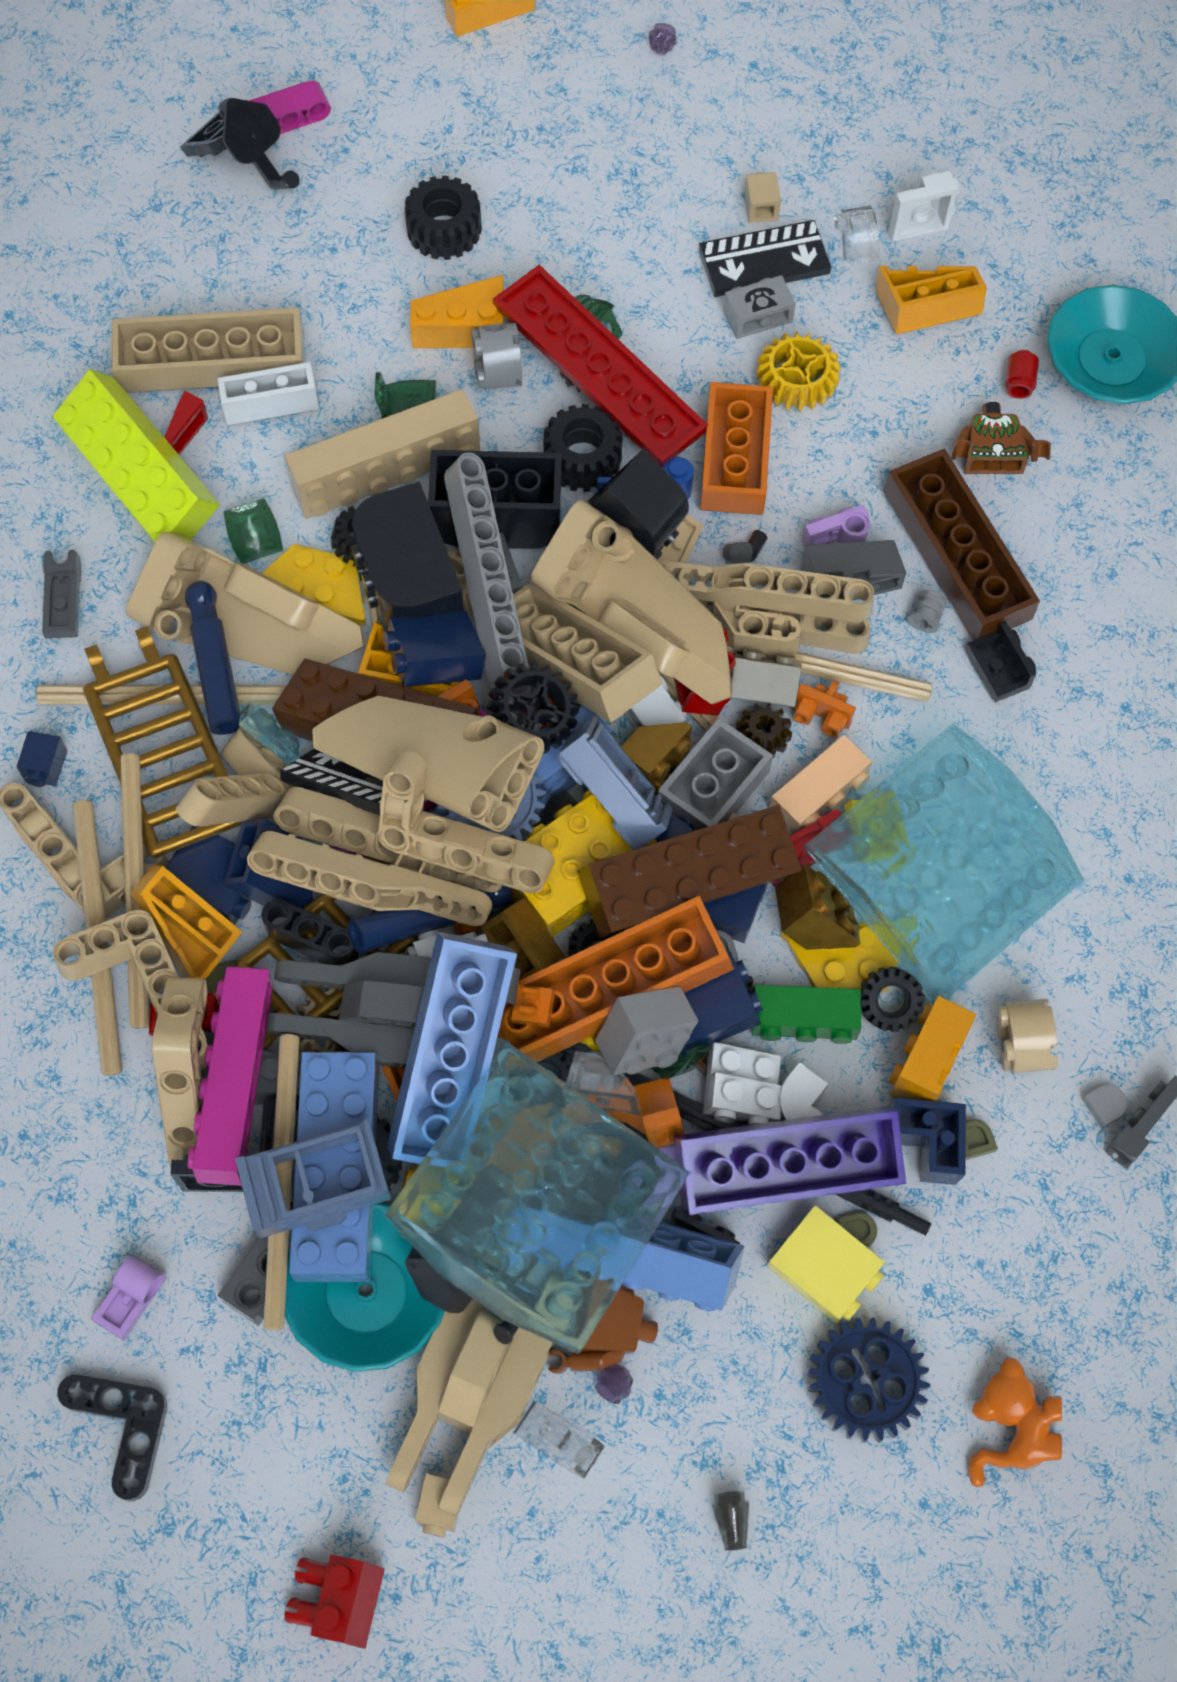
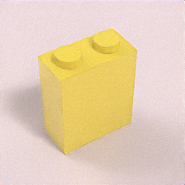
M816 1205L768 1264V1268L835 1324L842 1317L849 1321L862 1305L857 1300L865 1288L872 1292L885 1276L880 1272L885 1262Z

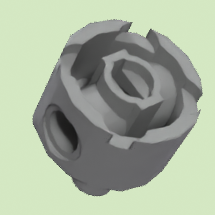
M516 323L478 326V329H471L475 355L480 357V359L474 360L478 387L493 389L522 386L520 344L515 340V336L518 335Z

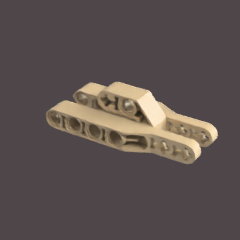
M658 560L674 577L679 576V582L706 608L708 605H712L711 613L727 630L728 641L736 651L751 649L761 651L764 655L776 656V654L793 656L799 651L800 644L851 654L861 653L868 647L871 629L868 618L873 611L874 589L865 580L749 563L710 567ZM692 577L698 578L695 586L689 585ZM707 581H711V587H706L704 584ZM755 585H763V586H765V587H764V588L757 589V588H754L753 586H755ZM793 589V590H796V591H798V592H796V593H788V592H786V591ZM827 594V595H830L831 597H829V598H822V597H820L819 595ZM854 599H861V600H863L864 602H862V603H856V602H853L852 600H854ZM821 626H824V627H827V628H829V629L826 630V631H821V630H818L817 628H818V627H821ZM851 631H857V632H860L861 634H860V635H851L849 632H851Z
M301 787L290 788L273 815L276 825L280 829L292 834L284 835L274 831L263 832L247 857L250 868L260 875L332 896L339 900L376 911L421 910L471 926L484 924L492 909L491 899L481 891L492 893L497 892L502 887V885L392 852L386 849L378 838L380 815L357 808L345 800ZM296 835L309 838L315 841H319L325 844L321 846L301 839H297ZM329 845H332V846H335V847H339V848H342V849H345V850H349V851H352V852H355V853H359V854H356V855L347 854V853H344V852H341V851H337V850L331 849ZM362 855L369 856L392 864H390L389 866L380 862L363 858L364 856Z
M478 1241L471 1254L501 1273L509 1257L512 1256L481 1241ZM545 1269L533 1292L523 1320L511 1344L508 1345L500 1343L493 1334L494 1326L501 1324L503 1320L485 1312L492 1296L480 1289L463 1312H444L440 1326L433 1332L416 1368L417 1413L386 1481L387 1486L403 1493L406 1491L438 1420L470 1434L438 1508L457 1517L486 1451L520 1423L547 1362L549 1352L554 1346L574 1300L578 1283Z

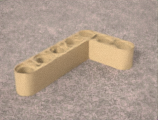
M245 724L240 725L222 750L223 757L238 775L196 779L176 807L179 816L193 826H208L273 818L286 792L290 788L296 787L281 781L280 770L289 764L266 738L255 728Z
M144 910L127 912L58 941L53 949V957L59 973L63 978L71 981L83 979L133 958L157 1015L163 996L158 994V991L165 987L168 977L179 978L153 918ZM137 929H147L146 932L141 935L132 934ZM104 942H113L109 948H98ZM70 956H79L74 962H64ZM149 958H160L155 964H145ZM202 1028L198 1038V1047L201 1048L198 1052L200 1071L207 1067L206 1050L208 1046Z

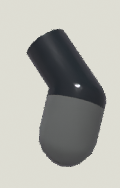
M755 530L748 542H735L725 545L723 557L732 563L753 562L768 537L764 532Z

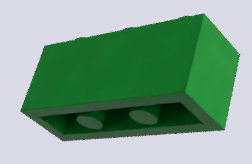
M755 985V992L763 1011L757 1013L761 1024L752 1028V1036H760L762 1040L777 1041L782 1037H796V1041L805 1043L814 1042L817 1038L831 1039V1042L836 1044H848L852 1040L858 1039L861 1031V989Z

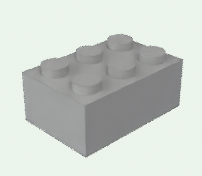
M718 718L659 788L657 794L661 795V803L663 805L668 802L673 808V815L678 819L682 817L688 820L693 825L695 831L728 821L732 813H737L768 775L773 755Z

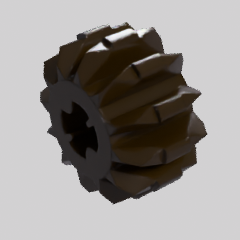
M756 703L753 705L752 712L744 710L741 715L742 720H739L736 724L737 731L771 753L773 758H775L776 751L783 753L786 750V743L791 741L792 732L789 730L791 728L790 718H783V708L775 712L772 711L771 703H768L765 709H761Z

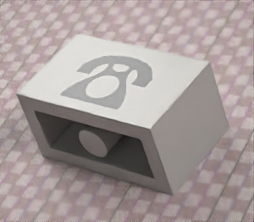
M781 275L774 278H765L744 287L738 286L725 292L723 312L736 339L792 323L796 303Z

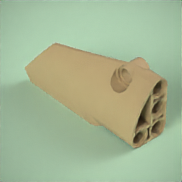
M577 501L566 514L531 574V582L556 600L574 605L589 617L651 652L659 672L674 677L708 703L715 704L732 698L729 660L722 623L633 537L632 532L628 528L620 526L586 501ZM615 532L616 540L611 545L610 537Z
M376 696L346 708L312 729L314 749L382 781L399 753L402 751L418 753L425 760L427 767L424 800H430L496 832L504 831L511 823L544 753V743L540 737L508 725L493 716L481 717L383 696Z

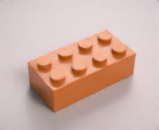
M710 382L707 424L709 426L705 436L700 510L763 515L767 494L772 386Z

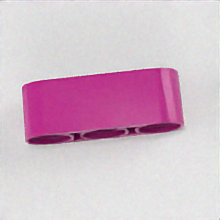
M312 80L250 100L266 104L279 122L280 134L325 119L331 112V106L320 84Z

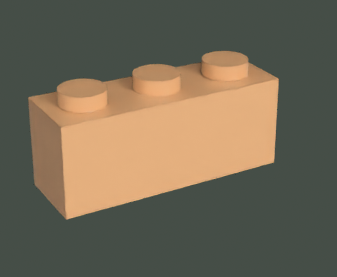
M843 735L771 797L769 808L780 805L787 828L795 834L817 822V819L829 809L831 811L838 809L847 797L845 795L853 788L856 791L861 789L870 779L868 774L872 761Z

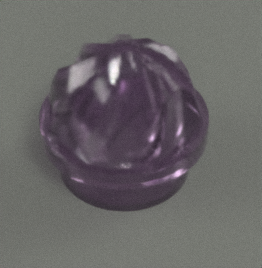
M657 23L653 26V30L649 32L648 38L651 49L655 53L666 54L673 49L677 42L675 28L666 23Z
M615 1364L598 1373V1382L595 1385V1390L602 1398L613 1404H619L623 1398L629 1397L633 1378L625 1366Z

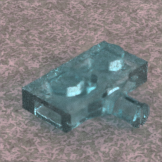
M249 703L240 713L239 725L287 765L297 760L300 754V744L295 734L288 729L282 730L277 726L278 721L276 717L274 718V714H269L260 707L257 709Z

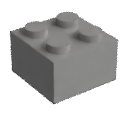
M680 986L618 997L595 1041L612 1075L623 1073L636 1074L643 1069L657 1066L665 1068L674 1064L699 1020Z

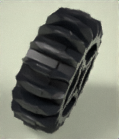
M537 662L531 663L528 669L524 663L517 665L515 670L508 668L504 672V677L499 676L495 680L496 688H492L488 693L492 700L487 703L486 709L494 712L490 716L540 737L544 743L543 754H546L551 750V746L554 749H558L563 744L562 740H566L572 734L570 729H574L577 726L578 721L574 716L579 713L580 708L572 705V703L577 700L578 694H568L567 691L571 687V682L562 684L559 681L562 678V672H557L554 676L551 675L550 665H546L542 671H539ZM519 686H534V690L529 694L523 692L517 694L511 691ZM547 694H548V695L550 696V698L552 699L554 705H553L552 703H550V701L548 700ZM535 699L533 705L536 709L534 711L538 712L531 718L533 712L530 710L531 706L528 705ZM511 712L517 715L519 723L514 719ZM536 723L555 725L553 729L545 732L531 731Z

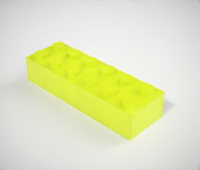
M89 369L52 416L155 542L163 532L182 534L192 540L220 506V503L113 376Z

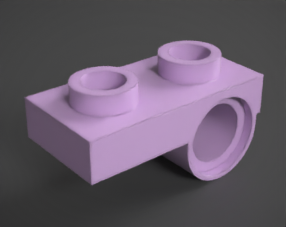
M865 506L847 507L836 515L827 518L819 517L810 521L804 528L802 538L804 547L805 545L831 544L837 541L838 543L866 542L870 520ZM849 529L857 530L858 533H853Z
M128 1257L115 1274L113 1288L91 1320L124 1341L167 1277L138 1257Z

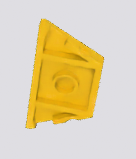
M293 544L262 572L266 576L353 622L365 626L366 618L359 578L353 566V560H349L348 564L342 561L344 556L337 557L333 553Z
M913 921L859 923L858 932L861 944L855 948L806 950L782 932V928L780 929V936L783 941H787L795 954L796 962L801 970L807 973L812 987L862 989V981H866L869 978L868 974L872 971L876 972L881 967H897L914 923ZM889 986L882 989L881 992H887Z

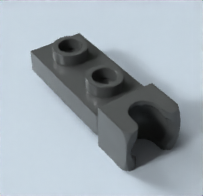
M72 549L68 552L67 560L64 563L57 564L53 560L52 552L46 551L43 560V572L45 575L42 633L45 639L78 637L79 585L81 582V560L79 554Z
M1176 1075L1168 1084L1162 1080L1148 1096L1153 1100L1147 1110L1140 1106L1129 1119L1128 1124L1105 1150L1112 1159L1126 1169L1135 1162L1150 1143L1145 1138L1146 1135L1177 1098Z

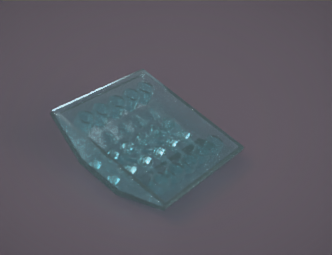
M954 723L803 846L904 970L912 974L917 982L921 984L923 993L932 1004H934L938 995L948 999L1084 881L1052 818L1007 765Z
M506 1042L389 1207L385 1217L438 1274L498 1317L579 1354L684 1184L690 1171L509 1042Z

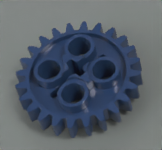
M859 1317L856 1318L853 1329H850L843 1321L839 1325L841 1335H838L831 1329L827 1332V1337L831 1344L820 1340L816 1345L823 1355L812 1354L810 1357V1361L816 1364L818 1368L809 1369L807 1372V1376L817 1379L816 1383L808 1387V1392L819 1393L820 1396L812 1405L813 1407L824 1405L826 1411L821 1416V1420L833 1417L835 1419L832 1428L834 1432L842 1425L847 1427V1439H850L855 1431L860 1432L862 1443L868 1440L870 1433H873L877 1443L883 1441L885 1430L892 1438L898 1436L896 1425L898 1424L904 1430H908L911 1425L906 1416L918 1419L921 1413L914 1405H925L928 1401L923 1395L919 1394V1391L930 1388V1383L920 1380L921 1376L929 1372V1368L918 1367L917 1364L924 1356V1353L912 1354L910 1349L916 1341L912 1339L904 1343L901 1340L904 1333L902 1328L895 1334L890 1333V1321H887L881 1329L877 1328L875 1317L869 1320L867 1327H863ZM870 1346H878L883 1349L886 1355L884 1363L878 1364L871 1361L867 1353ZM852 1349L858 1350L863 1368L856 1357L853 1356ZM837 1361L847 1362L852 1367V1377L843 1379L837 1376L834 1371V1363ZM864 1371L868 1376L874 1375L876 1377L872 1387L869 1383L862 1384L860 1382ZM892 1380L899 1383L903 1391L901 1398L894 1399L886 1394L884 1389L886 1381ZM873 1390L881 1403L884 1404V1411L879 1410ZM857 1395L864 1397L869 1404L868 1413H856L851 1408V1397Z

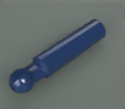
M195 581L187 587L184 599L191 611L193 621L190 630L209 728L213 734H231L236 732L240 725H243L223 623L217 616L215 606L217 593L211 584L205 581Z
M503 885L497 892L481 891L491 899L492 908L494 909L506 906L513 895L512 888ZM421 910L376 911L351 919L348 923V933L353 947L358 953L362 954L458 922Z

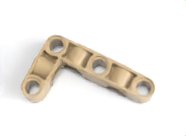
M402 751L397 755L384 777L380 801L378 838L386 849L526 893H538L542 890L554 866V857L547 849L423 811L426 762L418 753L413 751Z
M9 783L4 785L0 789V806L5 815L60 888L84 914L78 850L43 806L37 803L22 784ZM23 800L20 805L10 807L14 801ZM143 842V864H144V861H145L148 857H150V855L148 854L147 849H146V847H145V844H144V842ZM62 848L58 854L49 856L52 849ZM124 853L100 869L105 918L126 904ZM166 855L158 857L152 864H144V875L151 866L166 867L169 862Z
M167 978L153 1033V1059L170 1166L171 1160H182V1156L188 1155L190 1147H196L198 1134L194 1133V1119L196 1112H202L204 1101L200 1100L202 1076L198 1056V1038L207 1003V982L205 978Z

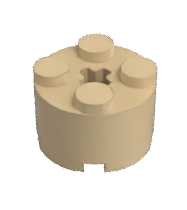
M1048 999L1007 1002L1003 1006H999L996 1027L998 1037H1005L1004 1050H1001L1004 1071H1011L1014 1074L1057 1069L1058 1056H1051L1050 1048H1054V1045H1057V1035L1051 1006H1048Z

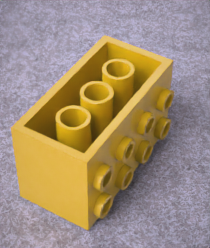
M590 789L582 796L583 801L574 807L569 804L562 808L555 815L556 819L547 826L543 823L536 826L533 832L527 836L528 839L524 841L547 849L554 857V866L542 890L538 893H526L512 888L513 895L511 900L515 904L526 897L553 938L590 912L577 871L590 863L632 851V848L612 824L615 821ZM653 839L651 842H649V843L646 844L645 846H648V845L657 843V841H656L655 839Z

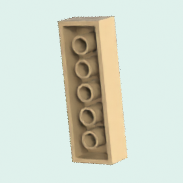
M300 308L112 319V373L115 380L126 393L218 387L217 378L305 363L304 329Z
M464 389L284 455L291 488L305 519L325 515L332 509L343 505H352L361 498L385 492L388 488L401 483H410L417 477L430 473L431 450L480 451L478 417Z
M531 582L513 594L528 665L530 666L531 663L537 662L539 671H542L546 665H550V674L553 676L557 672H562V678L559 681L562 684L571 682V687L567 691L568 694H578L576 701L603 719L612 723L662 685L651 652L569 604L556 600Z

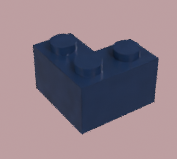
M893 1098L888 1107L898 1111L902 1145L921 1147L920 1182L956 1185L966 1175V1104Z

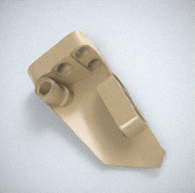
M163 532L157 538L126 607V616L155 631L162 639L193 645L190 630L193 621L191 611L184 599L185 591L195 581H205L211 584L217 593L215 606L217 616L223 623L229 656L291 675L295 674L304 658L323 664H330L365 647L361 625L247 565L233 562L182 534ZM176 618V620L178 621V629L174 633L172 630V622Z

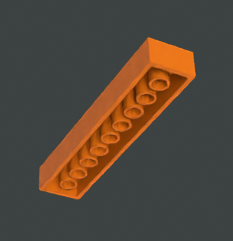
M700 896L519 980L518 984L551 988L556 993L549 1027L514 1023L511 1020L514 1005L505 1004L497 1038L510 1041L505 1077L598 1034L618 997L680 986L683 993L734 970ZM382 1066L397 1103L405 1068ZM487 1078L486 1086L501 1079Z

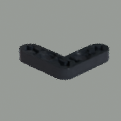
M83 1375L65 1377L57 1389L58 1400L65 1408L74 1412L126 1421L111 1486L117 1497L125 1501L141 1499L146 1494L150 1484L167 1413L166 1398L158 1390L150 1387ZM77 1383H80L82 1390L95 1393L94 1407H89L92 1400L85 1397H77L75 1403H72V1398L67 1395L68 1389H75ZM98 1385L99 1387L95 1392L94 1386ZM111 1389L120 1390L123 1396L121 1405L114 1410L105 1409L102 1403L104 1394ZM131 1392H136L133 1396V1399L136 1401L148 1402L149 1397L153 1396V1401L158 1404V1409L151 1410L149 1416H145V1411L135 1406H131V1414H126L131 1404ZM137 1434H146L150 1440L148 1450L142 1455H134L129 1448L131 1439ZM126 1458L137 1463L146 1462L144 1469L136 1466L134 1478L139 1480L140 1484L138 1488H131L130 1494H126V1488L121 1485L122 1479H128L132 1470V1466L125 1465Z

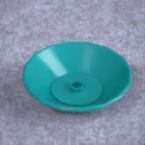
M1114 284L1086 288L1066 299L1050 319L1047 346L1054 367L1070 386L1095 400L1121 405L1150 401L1171 389L1177 382V316L1163 301L1140 289Z
M382 1203L373 1205L370 1282H295L289 1274L291 1246L289 1248L285 1319L295 1340L323 1363L351 1372L389 1369L417 1354L429 1341L433 1332L440 1326L445 1311L420 1296L405 1265L412 1247L419 1240L402 1237L404 1222L398 1221L399 1208ZM370 1286L373 1292L370 1296L363 1297L359 1294L360 1288Z

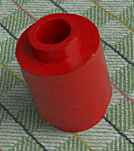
M1019 350L1008 358L1005 387L1011 397L1018 399L1028 398L1036 389L1039 358L1031 351Z

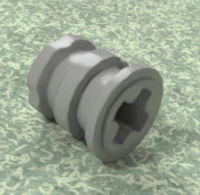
M922 590L918 596L919 601L915 604L914 612L908 617V622L917 630L925 633H934L940 627L938 621H940L943 609L947 605V599L935 590Z

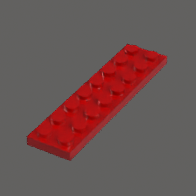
M540 264L493 298V305L510 323H516L517 330L596 406L602 408V412H607L611 416V420L616 421L620 425V429L661 467L706 433L709 425Z

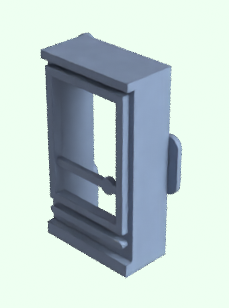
M594 715L574 730L566 739L560 753L557 754V759L579 785L585 783L614 818L615 821L612 822L614 828L632 850L644 847L667 830L673 808L668 802L665 805L661 803V795L654 794V786L601 722L596 724L598 717Z
M369 1119L355 1125L254 1155L235 1158L253 1232L258 1239L304 1225L309 1231H317L337 1225L345 1221L347 1212L391 1199ZM359 1141L371 1186L313 1203L314 1193L309 1189L301 1157ZM296 1159L304 1190L302 1198L307 1202V1205L287 1211L276 1165Z

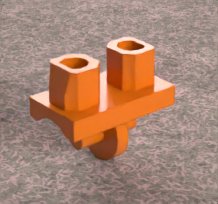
M833 680L829 688L817 684L815 689L801 683L797 691L793 719L803 725H809L814 715L825 719L821 731L830 737L837 738L844 728L849 729L856 707L846 703L848 696L837 692L840 682Z

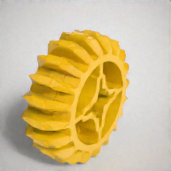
M796 331L793 337H789L784 333L781 340L773 338L771 345H765L763 353L758 359L756 376L759 380V386L773 387L772 398H774L775 406L784 403L786 404L787 411L791 406H797L799 412H801L806 405L813 410L816 403L823 405L827 397H832L836 386L839 384L841 367L840 363H838L837 353L832 352L831 344L822 345L821 337L816 340L811 339L810 332L805 337H800L798 331ZM785 360L787 361L785 363H782L781 367L775 368L781 362ZM822 374V376L818 380L811 383V380H814L816 376Z

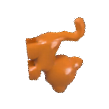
M1005 1358L999 1372L993 1375L984 1388L983 1396L974 1403L972 1413L978 1419L985 1422L996 1421L1001 1425H1016L1017 1431L1006 1452H996L981 1448L969 1458L968 1476L971 1484L975 1487H982L986 1482L983 1466L987 1463L999 1468L1014 1467L1026 1470L1038 1466L1043 1461L1062 1459V1434L1051 1432V1422L1062 1421V1397L1049 1396L1042 1401V1406L1037 1404L1035 1385L1025 1376L1024 1368L1015 1358Z

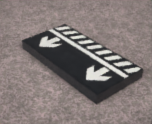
M815 220L699 243V252L714 298L725 296V292L735 287L751 285L765 278H774L782 275L785 282L789 283L831 273L832 267Z
M312 749L280 770L281 781L287 784L345 800L357 808L380 815L383 781L325 753Z

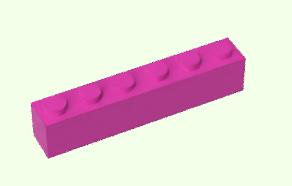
M226 967L224 980L220 979L218 981L217 1000L221 1002L219 1012H213L211 1031L215 1034L213 1045H208L206 1050V1066L209 1067L208 1078H202L200 1084V1100H204L202 1112H196L194 1119V1133L198 1134L196 1147H190L188 1154V1168L193 1170L197 1183L242 1186L235 1158L247 1156L266 1036L265 1027L273 991V982L269 969Z

